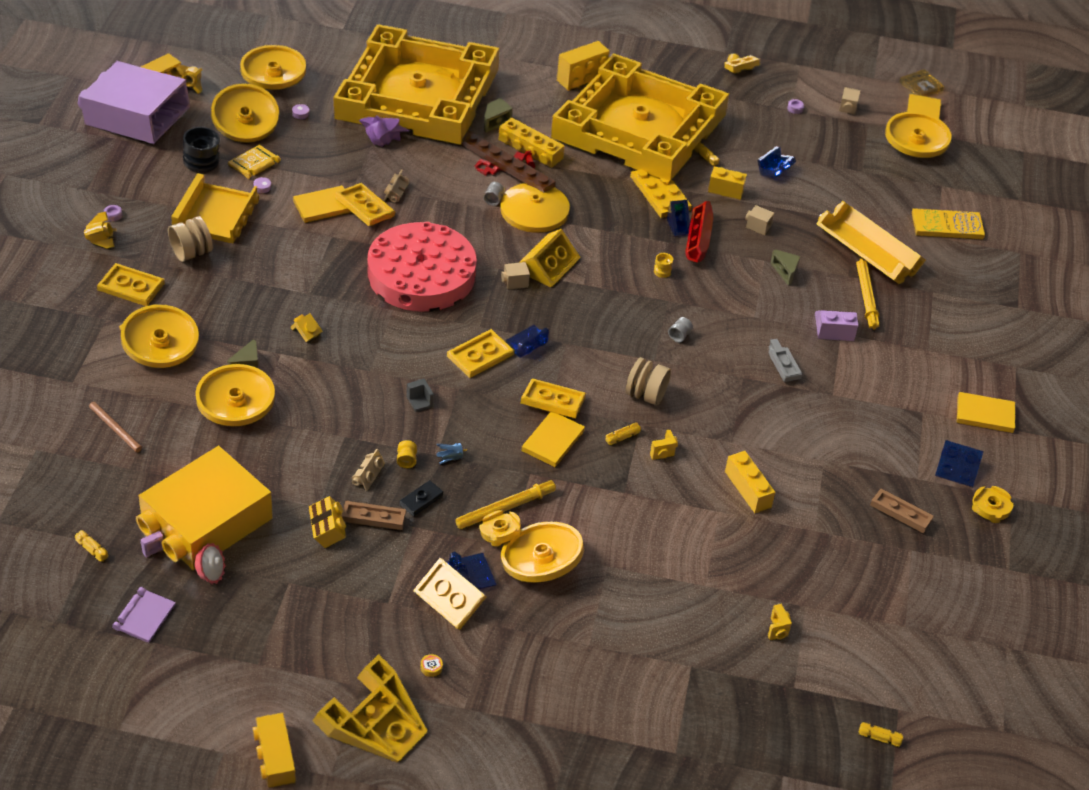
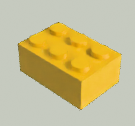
M596 41L559 54L557 81L567 91L590 83L597 76L599 67L609 58L610 50L600 41Z

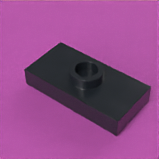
M429 480L402 498L400 506L406 509L412 516H415L443 496V491Z

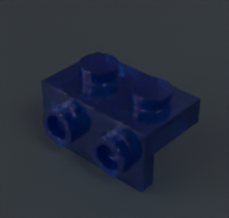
M776 146L758 159L760 175L770 176L771 178L779 177L782 172L790 169L796 163L795 156L782 155L780 147Z

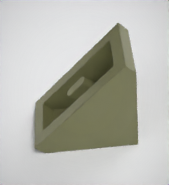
M773 250L770 264L788 286L793 282L800 256L780 250Z
M253 339L227 360L228 365L244 364L258 368L256 341Z

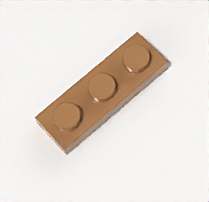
M883 489L878 491L870 506L922 533L926 531L934 518L933 515Z
M345 501L342 518L344 522L402 530L406 509Z

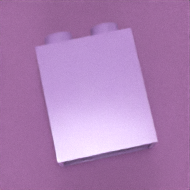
M119 61L115 62L106 72H102L87 90L85 89L80 93L78 98V106L82 109L86 125L153 144L190 108L186 79Z

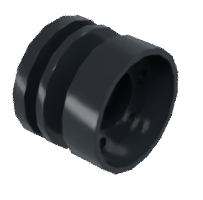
M207 127L188 129L183 136L184 165L195 172L214 170L219 164V134Z

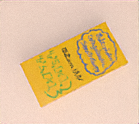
M914 208L912 210V218L917 236L984 239L985 233L980 212Z

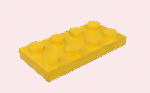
M641 169L631 172L630 177L660 218L691 211L692 205L673 180L669 181L664 178H658Z

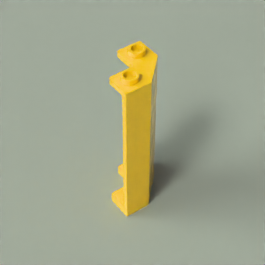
M844 201L836 206L833 214L827 210L825 213H822L816 223L898 284L904 282L906 276L912 277L926 261L921 255Z

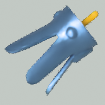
M455 443L454 445L437 444L438 447L446 449V451L438 452L436 455L442 457L443 461L440 462L442 464L449 460L463 458V451H467V449H462L461 443Z

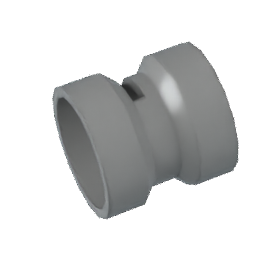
M491 182L483 196L484 201L491 206L498 205L505 192L504 186L499 182Z
M681 317L669 328L668 334L673 341L682 342L692 332L693 324L689 319Z

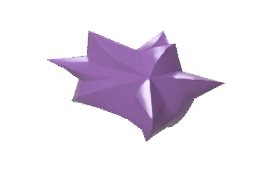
M376 115L375 117L359 120L365 126L366 133L371 142L381 147L385 144L388 145L392 139L401 141L400 132L410 131L400 126L399 119L380 118Z

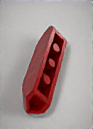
M706 201L693 208L685 251L687 260L701 262L706 256L713 225V210L710 201Z

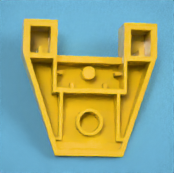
M378 654L357 677L372 693L351 713L333 697L317 713L312 721L330 738L398 763L428 731L396 671Z

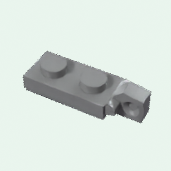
M778 339L770 340L769 356L783 381L788 382L801 379L802 372L788 347H782Z

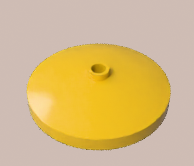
M281 45L261 46L250 50L243 56L240 62L241 75L248 83L263 89H284L297 84L304 78L306 74V61L298 51Z
M235 84L224 88L215 96L211 106V118L216 129L225 137L238 142H255L266 138L275 130L279 120V107L275 98L265 89L252 84Z
M921 112L896 114L890 118L885 130L888 142L895 149L914 157L929 158L941 155L949 148L951 142V132L947 125L938 118Z
M523 183L513 186L504 193L500 209L503 218L513 227L526 232L542 233L562 226L568 219L570 205L567 197L557 188L543 193Z
M150 305L137 309L125 319L121 327V344L124 351L134 361L148 367L166 368L183 363L193 355L198 345L199 332L195 321L183 310L169 305Z
M244 364L225 365L208 372L199 381L195 394L196 404L202 415L214 423L225 426L247 425L263 418L271 410L275 401V388L270 377L258 368Z
M541 522L522 528L520 537L505 542L501 550V559L505 571L513 578L525 582H544L559 578L575 568L583 557L584 544L580 533L574 527L560 522Z

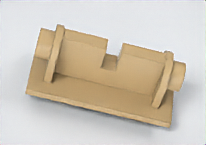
M402 169L398 175L394 174L390 181L392 185L388 184L384 193L386 196L383 201L386 198H389L394 203L400 200L409 184L408 177L401 175Z
M378 449L374 453L366 455L365 460L360 466L361 469H358L352 477L353 485H363L365 490L368 491L385 464Z

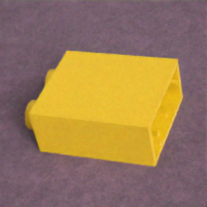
M220 446L215 447L138 495L141 514L136 516V522L140 530L146 536L160 531L164 539L162 547L167 556L174 562L182 559L193 571L196 569L195 560L197 553L208 543H214L219 546L220 550L224 551L273 519L271 491Z

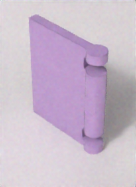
M140 587L137 590L138 594L132 597L118 617L119 622H115L112 627L117 631H122L149 643L174 608L175 602Z

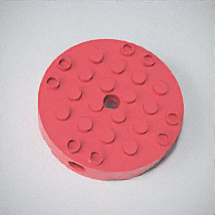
M430 222L398 225L380 234L373 241L368 251V278L371 288L377 295L380 294L384 297L387 303L401 309L428 312L432 308L439 307L440 310L453 306L457 300H463L470 293L475 283V250L463 235L448 226Z

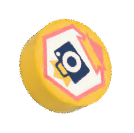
M430 654L422 658L421 671L424 675L434 677L441 673L443 662L439 656Z

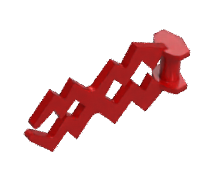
M526 151L525 154L516 152L513 156L522 162L525 159L527 165L535 169L531 151ZM480 159L474 166L478 172L485 176L488 173L494 176L498 170H502L483 159ZM481 165L486 166L485 170L478 167Z

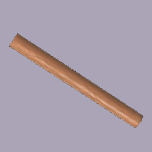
M96 402L90 403L89 408L136 453L142 450V446Z

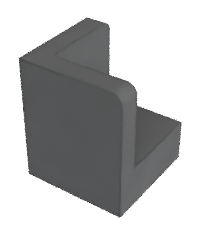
M425 378L407 383L406 397L415 412L433 407L434 394Z

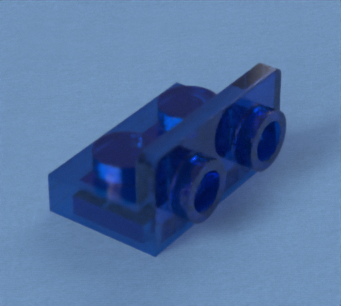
M532 325L507 339L506 343L521 358L548 342L549 329L544 328L540 330L535 325Z

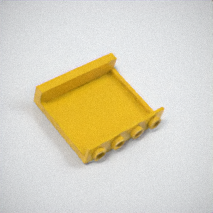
M197 173L171 216L172 225L180 222L185 224L186 220H192L199 216L206 223L212 239L233 244L236 238L240 236L242 227L246 226L247 218L249 215H252L255 204L259 202L260 195L257 192V186H254L251 193L207 184L205 183L204 174Z

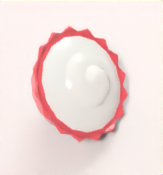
M208 543L197 553L195 560L197 574L201 579L211 584H217L218 581L222 580V575L225 574L224 568L226 567L224 563L225 558L222 555L223 551L214 543Z

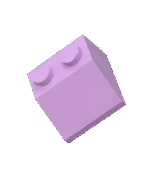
M822 310L815 312L818 339L855 340L858 328L857 313Z

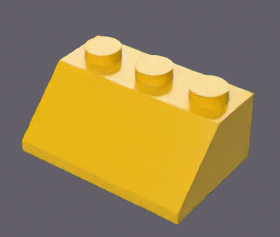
M559 229L547 234L519 263L526 262L530 278L548 287H552L581 257L564 231Z

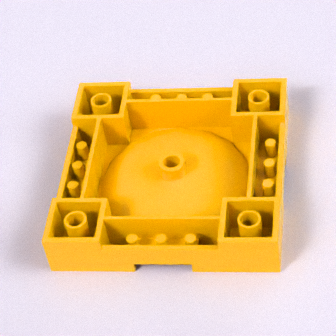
M377 24L367 40V48L349 78L343 80L333 97L334 119L362 124L359 121L360 119L375 117L376 115L380 118L399 119L400 126L406 129H413V135L461 145L476 115V108L482 96H486L499 70V48L468 42L465 47L408 36L407 30ZM437 70H442L441 72L443 73L451 71L454 72V75L450 78L435 72Z
M613 53L599 67L597 76L572 101L568 100L552 116L551 138L593 154L600 150L617 156L618 158L625 159V165L637 170L641 169L650 175L671 181L692 156V150L702 139H706L726 116L729 93L703 84H699L695 88L641 69L642 63Z

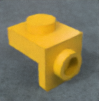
M311 313L306 316L301 314L293 320L295 323L291 326L292 330H298L305 342L310 341L323 332Z
M666 430L665 439L652 441L650 450L652 460L664 459L675 455L678 441L676 436H673L671 430Z
M774 605L771 614L773 624L770 626L768 633L769 640L783 639L788 636L792 624L788 611H785L783 605Z

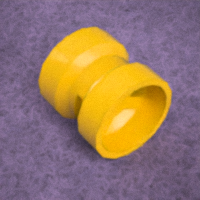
M668 253L658 254L655 260L654 274L661 278L669 277L672 271L673 257Z
M408 440L400 442L397 450V464L402 468L414 467L417 459L416 443Z

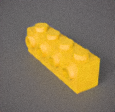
M512 117L499 127L498 140L524 154L526 151H531L533 159L550 168L554 167L564 158L565 145Z

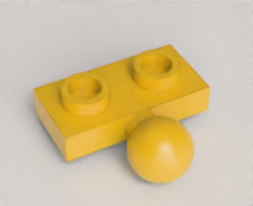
M731 54L728 57V62H725V69L730 70L732 73H739L744 69L750 70L760 65V59L754 56L740 58L737 54Z

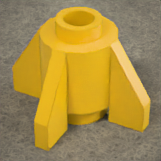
M179 65L176 69L182 75L181 78L186 79L187 87H193L199 94L202 91L200 81L202 78V68Z
M106 211L98 213L84 230L85 238L91 243L104 248L115 247L113 238L109 237L113 236V232L117 230L112 228L109 222H104L108 221Z

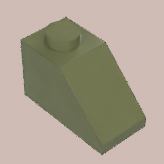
M501 98L487 104L484 132L500 127L512 117L513 108Z

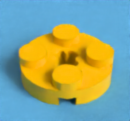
M986 486L980 487L974 494L972 510L992 523H999L1001 520L1006 519L1013 509L1010 494L997 486H992L991 488H985Z
M495 511L486 515L482 519L483 523L479 526L482 538L487 542H491L492 546H500L502 543L520 537L521 523L517 514L509 511L510 514H504L503 511Z

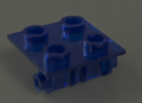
M945 440L935 476L973 487L984 451Z
M452 552L449 561H445L478 590L496 586L495 579L483 553L461 557L459 553Z

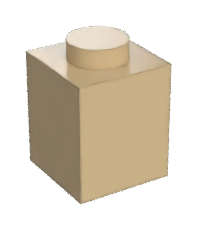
M844 88L840 112L855 114L860 90Z
M755 205L752 211L749 210L746 215V228L765 235L772 226L774 212Z
M526 262L505 264L501 278L502 282L506 283L507 290L529 287L530 274Z

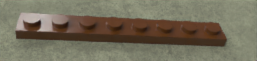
M467 130L461 143L465 148L543 193L556 187V181Z

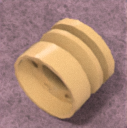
M198 216L192 220H186L185 224L180 222L168 227V236L172 249L181 262L195 258V253L200 256L204 253L212 252V238L206 223L201 217Z
M640 357L635 362L628 376L626 394L634 395L635 398L639 399L645 392L644 401L657 406L663 399L669 385L671 369L658 364L653 370V362L648 361L646 363V359Z

